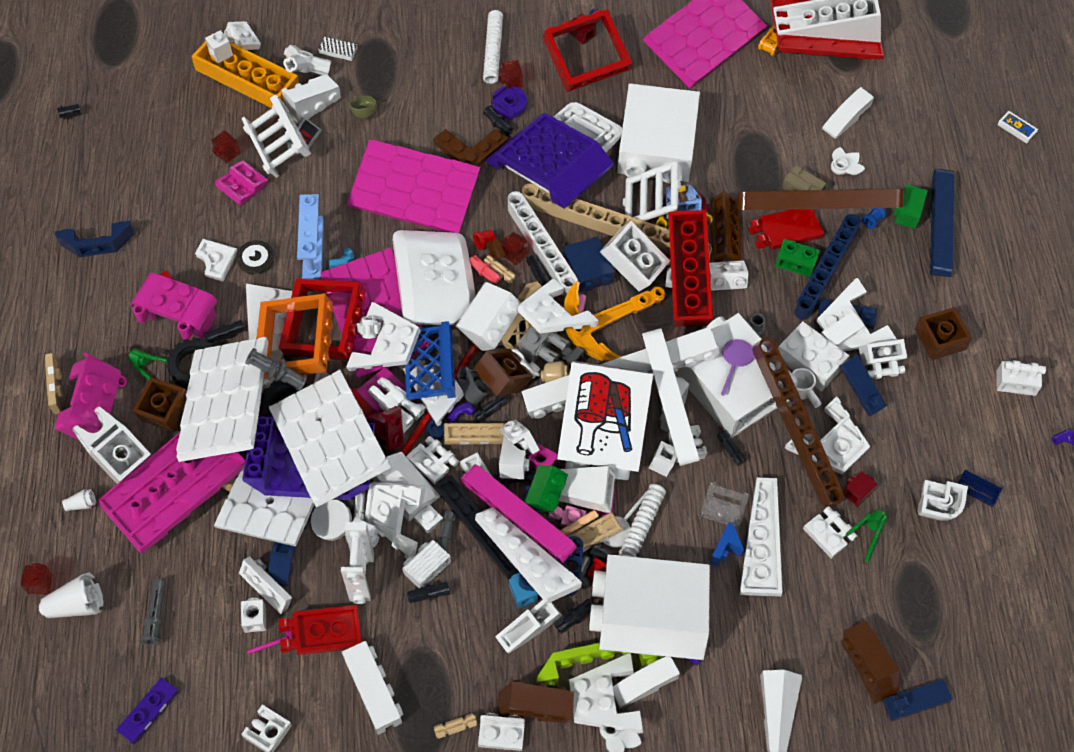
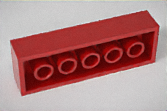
M706 210L668 212L674 327L707 326L713 321Z

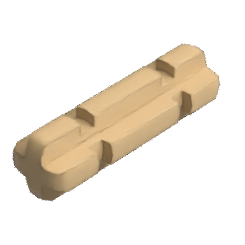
M488 255L484 259V262L490 264L491 269L498 273L501 278L504 277L506 282L512 283L515 280V274L512 271H508V268L498 260L495 261L494 257Z
M472 713L466 715L465 718L460 717L445 722L446 725H437L434 727L435 735L437 738H442L446 734L451 735L465 730L466 727H474L477 725L476 717Z

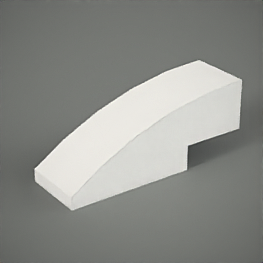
M860 87L835 111L822 129L836 139L858 121L859 116L871 107L874 97Z
M542 600L531 610H526L495 637L509 654L543 632L563 615L553 602L547 604Z
M666 656L613 686L614 698L621 709L658 691L660 687L677 680L680 673L672 658Z

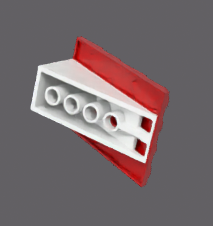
M770 0L779 51L783 53H805V55L884 59L881 45V13L878 0Z

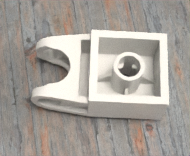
M97 407L95 413L102 425L99 432L89 433L78 425L72 429L89 455L118 484L143 463L151 453L124 425L104 409ZM115 451H123L125 453L123 455L124 458H118Z

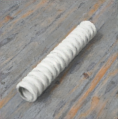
M498 10L489 12L487 22L483 80L489 84L496 83L499 76L503 14Z
M658 484L649 485V490L646 492L647 495L644 496V500L636 514L637 516L634 518L632 527L629 529L627 538H625L622 549H620L617 556L637 557L636 555L639 554V550L642 548L641 544L644 543V539L647 536L646 533L649 532V528L657 514L656 512L659 510L661 501L666 494V490Z

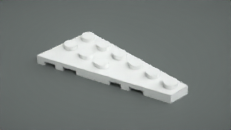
M246 284L249 340L256 339L260 302L291 298L292 291ZM287 312L275 314L271 358L274 361L284 357V354L278 347ZM275 378L271 380L263 379L262 393H264L266 387H270L273 381L276 382Z

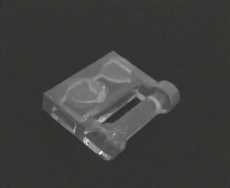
M710 481L700 516L727 525L731 522L734 527L739 528L749 493L736 492L717 486L715 482ZM713 493L741 501L740 505L712 497Z

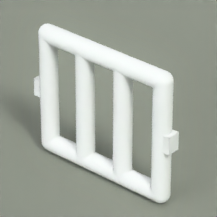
M676 161L626 179L625 198H623L625 215L632 217L633 183L639 181L640 215L633 218L646 221L678 210V190L681 189V182L678 181L679 165ZM671 171V205L663 207V173ZM656 176L655 210L647 212L648 178Z

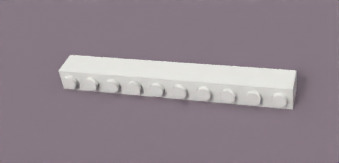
M710 327L666 342L674 372L685 366L692 367L702 360H712L719 355ZM646 349L600 364L653 373ZM570 375L522 391L526 408L531 418L539 419L546 416L547 413L560 412L565 409Z

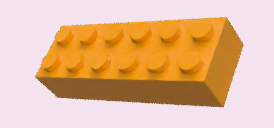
M206 41L191 56L196 71L270 108L273 106L270 100L272 96L276 94L284 102L281 89L287 88L290 90L295 88L296 84H299L298 75L288 72L286 69L231 42L230 46L233 56L219 63L209 53Z

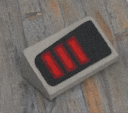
M304 118L298 126L308 148H310L322 130L307 118ZM290 140L287 141L288 149H290L293 144V142Z

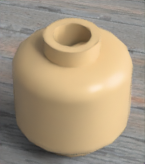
M563 361L546 363L544 370H541V380L546 383L570 375L569 366L565 365Z

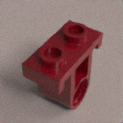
M394 406L386 411L379 410L365 417L368 423H375L374 436L386 441L387 444L384 445V449L391 451L404 444L402 411L400 407Z

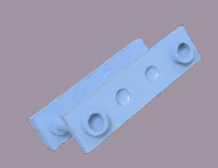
M319 194L300 195L297 260H303L302 279L322 280L320 272H322L324 218L323 216H318Z

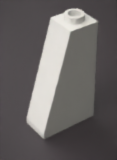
M608 466L560 469L567 473L568 477L559 501L611 513L615 474Z

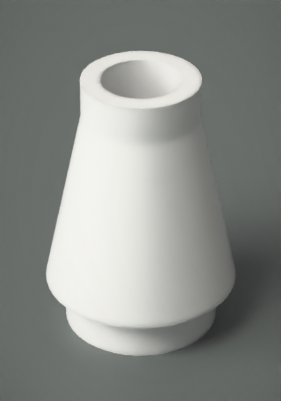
M84 489L64 499L62 503L65 511L91 509L96 504V498L91 489Z

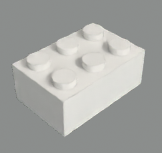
M632 221L622 226L600 251L638 291L650 286L670 262Z
M804 322L778 348L785 365L794 371L799 368H805L815 375L816 383L814 387L821 392L840 373L841 368L839 365L849 358L847 353Z

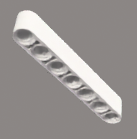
M516 191L511 192L508 195V212L551 279H555L564 287L562 295L566 297L572 285L578 281L577 277L523 194Z
M662 328L642 333L679 465L683 466L700 461Z

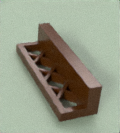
M724 191L711 198L713 260L720 262L728 257L733 261H742L740 210H737V198Z

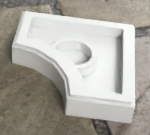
M202 239L195 254L197 258L203 260L206 264L205 276L223 282L238 250L234 247Z

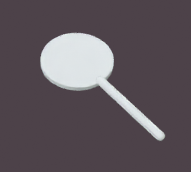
M646 492L624 518L615 516L622 527V532L603 541L605 545L621 547L624 544L630 529L627 520L642 503L644 496L647 495Z

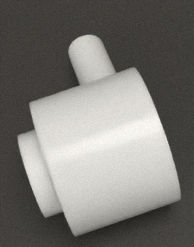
M805 368L794 370L792 374L798 380L796 389L801 400L809 398L815 408L819 407L822 403L813 392L816 383L815 375Z

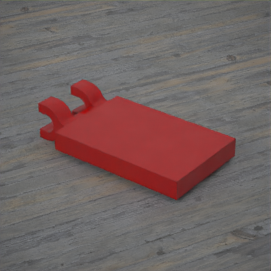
M790 209L760 216L759 220H751V226L748 228L751 235L761 231L764 233L757 235L758 241L755 242L757 249H762L766 246H770L772 250L781 248L784 239L803 243L820 239L824 236V232L813 209Z
M357 605L293 612V618L278 619L279 633L291 630L292 639H280L281 653L296 650L297 655L347 650L361 643Z

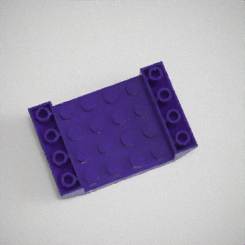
M547 113L534 118L486 159L487 163L497 169L507 165L549 190L551 201L564 209L613 166L612 160L597 141Z
M258 416L254 449L247 450L242 480L263 495L311 498L280 430L274 426V417ZM368 423L375 435V423ZM370 479L334 499L349 500L369 488Z

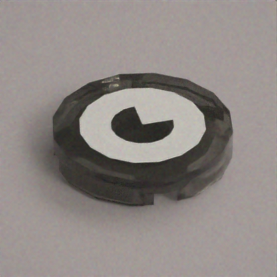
M253 240L240 247L236 259L239 268L243 272L254 275V273L262 274L274 264V253L268 243Z

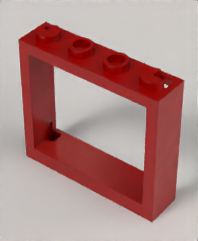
M608 9L603 11L597 10L588 16L582 15L574 21L568 20L559 26H550L544 31L542 39L566 92L629 71L632 65ZM603 21L620 61L571 78L554 37Z
M296 278L291 298L308 296L309 291L352 293L339 347L330 346L328 351L329 359L349 360L352 350L355 348L354 340L355 336L358 335L357 323H359V319L363 314L362 306L363 301L366 300V290L360 282ZM304 310L287 311L278 347L285 356L314 358L315 345L296 344Z

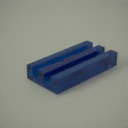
M964 470L957 483L961 485L965 483L973 487L974 490L968 487L967 494L991 507L995 505L1002 490L999 486L967 470ZM979 492H983V493L987 494L988 496L992 497V499L989 498V497H987V496H985V495H983V494H981V493H979Z

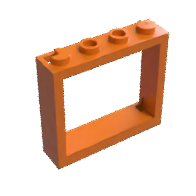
M326 294L260 302L256 339L267 337L269 342L267 356L271 358L275 314L284 313L288 310L300 311L318 308L314 359L286 362V366L301 375L327 372V362L330 361L328 354L329 347L331 346L330 329L333 327L331 319L332 312L334 311L333 303ZM264 372V379H267L268 373Z

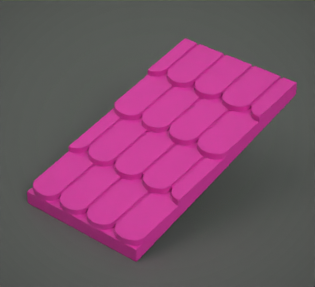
M692 0L646 35L643 41L690 89L763 32L767 25L742 0Z
M369 139L346 206L444 232L459 233L480 167Z
M391 247L365 256V258L362 257L348 262V264L345 263L330 270L320 272L322 280L351 281L362 284L366 290V300L363 301L362 317L367 316L371 303L374 302L403 318L395 256ZM327 292L329 299L333 303L334 314L342 334L352 293ZM358 333L355 336V348L352 352L371 355L379 334H377L376 338L366 339ZM426 341L419 346L423 351L429 347ZM415 350L410 358L419 356L421 354ZM381 365L373 366L372 369L357 368L355 374L358 378L384 367Z
M179 432L122 481L99 498L98 505L133 546L136 547L139 553L142 554L165 537L168 531L187 518L194 509L221 490L220 487L243 470L246 460L238 452L179 462L176 457Z

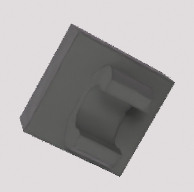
M578 346L574 351L568 347L562 351V359L566 361V365L569 366L570 370L573 361H583L584 350Z

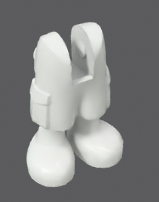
M381 377L377 382L387 394L385 395L373 385L368 391L384 411L394 406L399 407L403 405L410 412L408 414L401 409L403 433H405L413 424L414 419L418 420L427 408L424 404H416L407 400L404 390Z

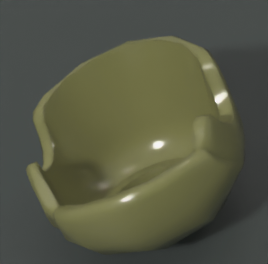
M356 96L354 102L349 101V107L356 118L367 119L377 111V102L372 96Z

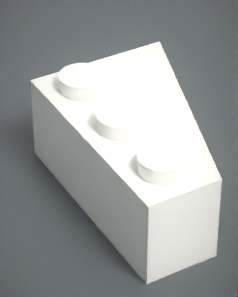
M327 74L310 79L304 85L296 84L295 88L290 90L287 88L281 89L284 103L292 118L298 124L304 118L309 120L312 116L323 111L341 98L339 86Z

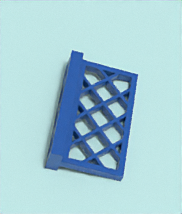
M445 321L441 322V326L421 328L420 339L416 342L413 352L415 350L418 351L421 355L415 361L410 358L409 363L405 365L407 400L443 395H447L448 399L456 398L453 336L450 323ZM433 333H439V337L434 342L428 338ZM424 341L430 344L425 351L419 348ZM434 348L440 351L435 358L429 355ZM426 357L431 362L424 368L419 363ZM435 364L441 368L436 375L429 371ZM415 367H418L422 371L415 378L410 372ZM425 374L432 377L426 385L420 381ZM437 381L441 384L442 389L432 390L430 387ZM416 383L423 387L419 392L411 393V388Z

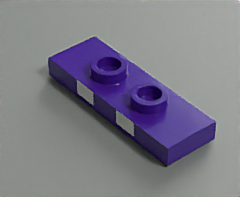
M160 678L116 731L132 744H135L179 691L163 678Z

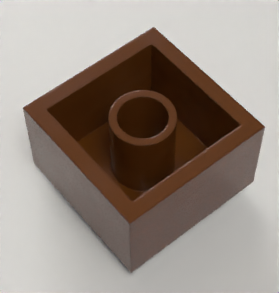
M955 307L920 317L915 327L931 360L964 351L972 340Z
M511 349L486 351L474 367L479 377L487 383L490 390L497 396L522 392L533 377L530 371L520 363V360Z
M150 377L132 412L143 422L175 433L182 420L187 400V391L182 387Z

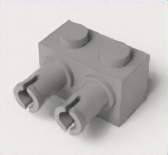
M532 326L519 340V351L524 357L533 362L539 356L547 362H556L559 354H556L547 347L552 343L563 351L565 347L570 346L571 341L559 335L558 331L539 333Z

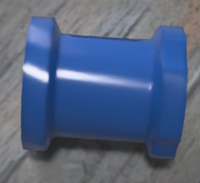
M872 208L869 214H865L862 217V222L867 228L874 229L877 226V222L885 218L886 212L883 208Z

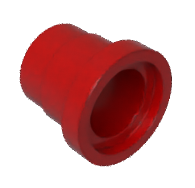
M491 229L473 233L474 243L479 250L485 248L486 242L495 239Z
M597 558L593 559V564L586 573V576L590 577L592 581L594 571L606 572V564Z

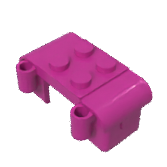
M149 273L130 306L133 307V313L140 323H144L148 319L156 321L155 314L179 322L177 327L183 339H189L192 335L204 338V332L209 331L216 319L214 307L217 299L212 294L165 276Z
M86 352L83 353L86 359L75 363L70 373V380L78 377L70 402L72 407L59 412L55 423L56 430L77 440L79 439L72 428L78 425L89 433L99 432L102 425L95 413V409L101 407L110 414L116 391L127 384V380L121 375L120 369Z

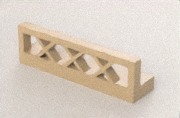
M538 282L526 284L517 299L522 303L542 286ZM518 312L497 346L503 345L507 349L519 350V340L532 325ZM520 321L525 323V330L523 332H520L519 329ZM512 335H515L516 338L514 347L508 342Z

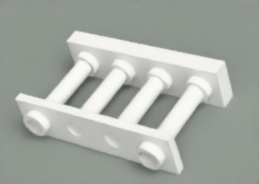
M275 94L270 98L273 103L272 109L252 123L245 117L241 119L244 123L243 129L250 135L264 163L262 165L264 170L277 178L279 174L275 167L295 153H301L306 158L311 152L287 106ZM274 115H279L278 122L258 135L257 127ZM282 127L286 128L287 131H285L283 136L266 148L264 147L262 141ZM289 140L293 142L290 149L273 161L271 160L270 153Z
M345 522L344 531L350 549L349 567H341V574L349 600L356 604H364L365 602H371L365 573L366 564L374 562L373 546L367 522Z

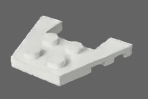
M858 278L818 317L817 322L823 331L852 311L861 320L850 303L867 292ZM888 325L872 334L869 333L865 326L837 347L843 351L859 349V347L866 344L897 339Z
M555 279L550 280L518 305V312L539 333L564 331L566 327L582 329L584 325H590V327L598 326V319L589 311L571 316L553 299V297L564 293V287Z
M372 302L367 316H375L376 320L383 323L371 355L352 352L346 366L348 371H356L357 368L372 369L373 366L381 365L389 367L408 364L421 330L418 326Z
M836 396L825 407L824 412L838 424L820 442L833 470L843 475L869 450L870 445L858 427L853 424L849 418V413L843 409L841 401ZM791 439L785 448L799 455ZM812 455L813 462L817 463V458Z
M373 482L369 484L364 521L377 527L378 534L382 537L386 536L392 542L391 546L396 550L400 549L405 554L404 557L406 559L411 556L414 558L418 542L401 535L405 500L417 506L424 504L426 486Z
M631 653L569 680L570 691L574 692L573 715L575 723L596 727L609 726L615 727L616 730L624 731V729L634 730L635 733H643L640 711L620 714L616 712L612 677L634 674Z

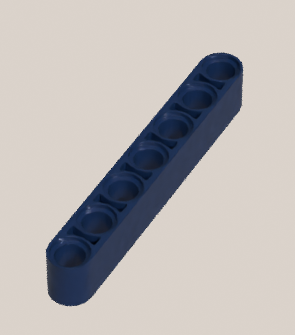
M935 169L932 177L930 275L950 277L953 269L954 171Z
M849 214L841 223L797 301L794 311L797 318L806 320L813 313L858 232L861 220L857 215Z

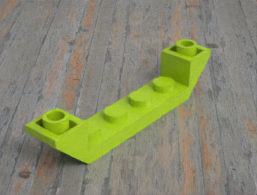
M600 643L554 652L537 676L536 683H543L548 688H554L559 682L556 667L560 666L561 669L571 667L573 663L581 662V664H587L596 658L610 659L615 654L622 653L626 655L630 652L600 650ZM639 654L642 666L650 665L664 658V656Z

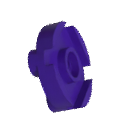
M506 86L501 87L493 94L492 107L507 120H513L526 110V94L522 89L515 86L507 89ZM508 100L510 102L512 100L513 103L508 104L506 101Z

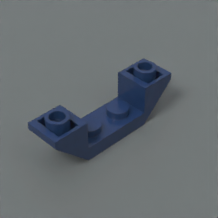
M120 221L118 223H111L112 236L79 240L74 229L55 231V236L62 247L80 258L117 252L135 233L130 221Z
M309 516V518H308V520H307V523H306V525H305V527H304V530L307 529V525H308L310 516ZM274 542L270 554L268 575L279 585L288 587L294 570L292 560L297 545L291 546Z

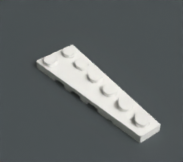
M756 478L740 595L782 596L777 478Z
M494 507L476 514L475 520L547 604L581 588L582 582L572 572L568 571Z

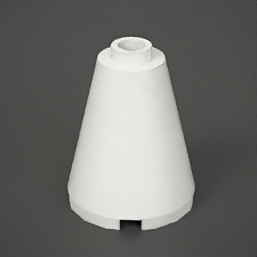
M91 573L82 574L43 597L39 604V611L46 618L85 616L101 613L102 610H99V607L103 606V595L99 583L94 584L92 579L95 577Z

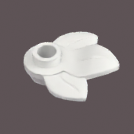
M841 147L834 150L831 170L839 175L845 173L857 175L864 171L865 167L858 164L859 153L845 154Z
M512 349L521 359L520 363L533 375V379L541 375L538 365L533 361L529 363L518 349Z
M609 726L600 727V734L606 739V748L609 752H624L625 748H635L641 745L640 737L634 730L624 729V731L613 727L615 731L608 733L606 728Z

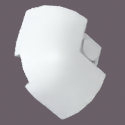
M925 480L922 487L921 500L918 504V515L939 521H949L957 517L964 509L968 486L949 481L944 485Z

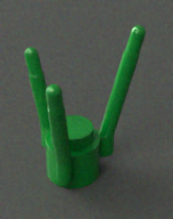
M138 348L132 349L128 357L129 362L133 363L132 368L138 370L148 380L151 376L141 366H146L149 360L167 363V358L150 354Z
M874 510L872 514L866 513L865 517L845 534L846 536L851 535L865 522H868L869 529L875 531L865 557V562L869 561L879 534L888 520L887 515L880 510Z

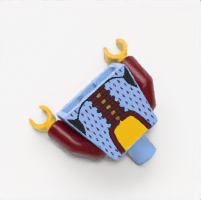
M682 185L681 189L678 190V210L676 211L706 210L708 212L705 196L695 191L692 185ZM667 187L666 194H663V207L671 205V187ZM668 214L658 216L659 220H657L656 225H664L667 229V221L664 217L668 219ZM707 214V221L710 226L713 218Z

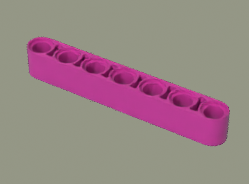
M474 464L460 478L468 489L489 506L494 507L558 562L564 563L577 549L571 539L477 464Z

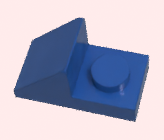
M731 522L728 523L712 555L710 564L718 567L720 561H725L729 552L740 557L742 555L743 546Z

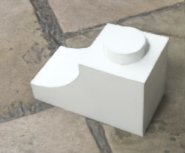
M504 436L499 460L500 478L524 479L525 471H529L530 460L526 459V451L518 449Z

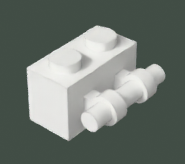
M904 339L866 344L859 347L863 365L873 366L872 370L867 371L871 378L881 379L882 376L889 375L895 377L905 373V367L898 366L897 361L907 358ZM889 363V368L882 369L881 364Z
M1016 360L1002 361L996 371L997 391L1036 396L1042 387V374H1045L1046 366H1039L1038 363L1024 364Z

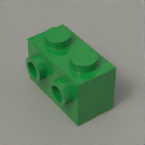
M906 184L904 189V207L894 209L893 215L896 216L894 223L916 229L928 190Z
M784 239L775 267L811 278L820 250Z
M539 465L525 503L538 511L554 513L562 490L566 485L568 474L554 466Z

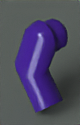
M470 402L456 405L446 419L450 423H455L463 413H466L468 416L472 415L475 412V407Z

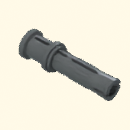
M163 580L152 581L147 618L143 620V626L145 627L143 637L140 638V642L144 645L155 646L160 644V639L158 638L159 630L163 625L160 616L166 584ZM156 595H158V596H157L156 608H154V607H155Z

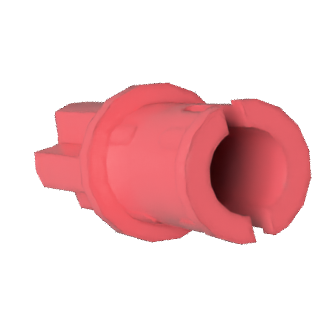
M476 255L469 259L471 267L477 270L481 277L484 276L493 284L499 283L501 276L491 269L490 264L483 262Z

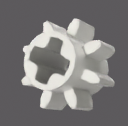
M375 316L362 317V321L357 323V332L366 339L376 338L381 330V322H378Z

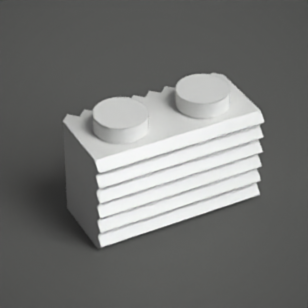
M434 540L430 543L425 542L419 548V553L414 558L412 556L409 557L403 564L404 575L419 589L426 587L451 563L450 555Z

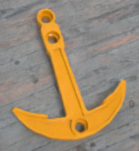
M578 281L572 285L564 299L563 308L571 316L580 314L578 311L580 282ZM654 287L650 292L645 291L630 298L627 302L594 314L593 316L598 319L597 327L584 325L580 332L576 331L573 327H566V333L572 343L583 349L586 355L604 362L620 358L621 356L612 352L603 343L598 345L591 334L632 313L636 314L648 309L654 303H661L665 298V291L661 287Z

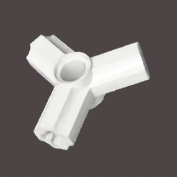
M295 45L285 48L284 55H286V59H284L283 65L286 71L291 73L296 71L303 73L313 72L328 75L331 64L330 60L315 57L313 54L302 51Z

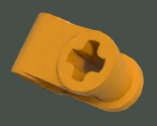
M774 25L761 39L758 50H764L770 53L772 57L779 50Z

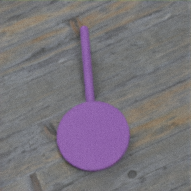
M739 339L731 340L723 347V357L732 366L721 392L722 396L727 391L735 366H746L754 358L753 348L746 341Z

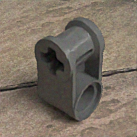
M461 367L458 370L457 378L466 400L474 405L478 404L490 392V387L479 377L474 368Z

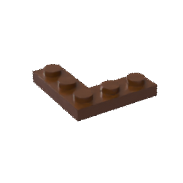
M445 129L433 139V143L452 159L479 167L486 162L489 156L505 144L509 138L495 129L470 149Z

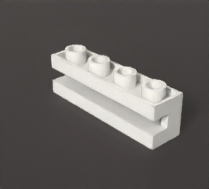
M366 641L342 651L344 660L377 734L385 732V728L391 725L396 727L402 724L400 716L404 715L399 703L394 704L392 700L395 694L390 683L386 685L383 680L386 674L382 665L377 666L374 660L377 658L373 646L368 647Z

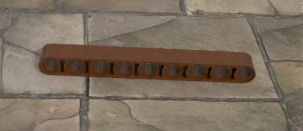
M904 189L737 192V210L904 207Z
M765 337L754 344L752 349L753 355L819 501L826 507L837 505L844 499L843 490L775 341L772 338ZM761 345L766 346L767 352L763 351ZM770 363L774 364L775 370L771 369ZM778 381L782 382L783 389L779 387ZM787 399L791 401L792 408L787 405ZM795 418L799 419L800 426L795 423ZM804 436L807 437L809 441L808 445L803 440ZM812 455L817 458V463L813 462ZM821 473L825 476V482L821 480ZM829 492L834 496L833 501L829 498Z

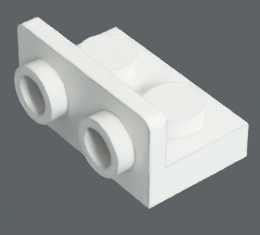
M246 21L228 22L224 35L229 42L245 50L260 49L261 43Z
M745 262L710 263L711 290L747 288L748 270Z
M516 419L505 423L503 428L500 429L501 434L513 444H520L524 450L527 449L532 454L539 451L530 431Z
M496 713L481 715L478 747L522 751L525 719H521L518 715H508V717H499Z

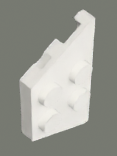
M435 364L429 371L436 375L441 368ZM415 367L410 373L416 378L422 370ZM425 374L420 381L426 385L432 377ZM456 380V398L448 399L447 395L420 398L437 427L441 425L442 418L446 413H450L454 405L464 396ZM437 381L430 387L432 390L442 389L441 384ZM417 383L413 386L416 392L423 388Z

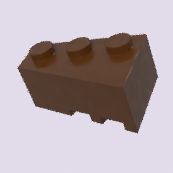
M867 621L843 630L842 646L848 652L873 703L876 704L885 698L897 695L900 669Z
M513 680L498 692L497 714L499 717L509 714L518 715L521 719L527 716L538 718V721L566 723L573 718L574 692L567 691L565 687L548 688L543 683L531 685L526 684L524 680Z

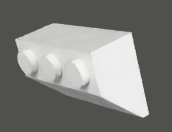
M485 282L456 327L480 350L495 349L518 314V305L521 302L511 292Z
M402 452L386 457L391 466L390 469L371 479L374 482L426 486L424 504L417 506L405 500L403 516L408 521H411L426 506L431 505L440 498V495Z

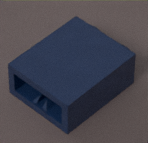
M598 236L563 247V257L574 272L578 282H580L578 292L590 291L595 287L606 286L614 282L615 271L611 263L600 253L603 246Z

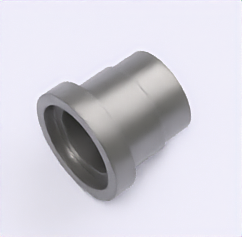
M761 314L752 315L747 323L758 336H761L765 332V318Z

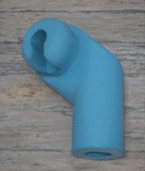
M346 248L343 250V256L340 259H329L330 269L351 262L354 259L353 250Z

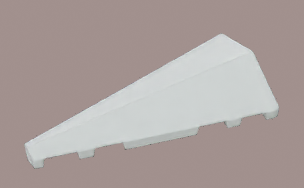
M763 670L760 677L765 712L764 726L767 752H787L802 675L787 670Z

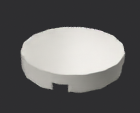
M333 499L315 508L311 516L312 530L317 536L328 541L342 538L345 535V522H352L349 508L344 503Z

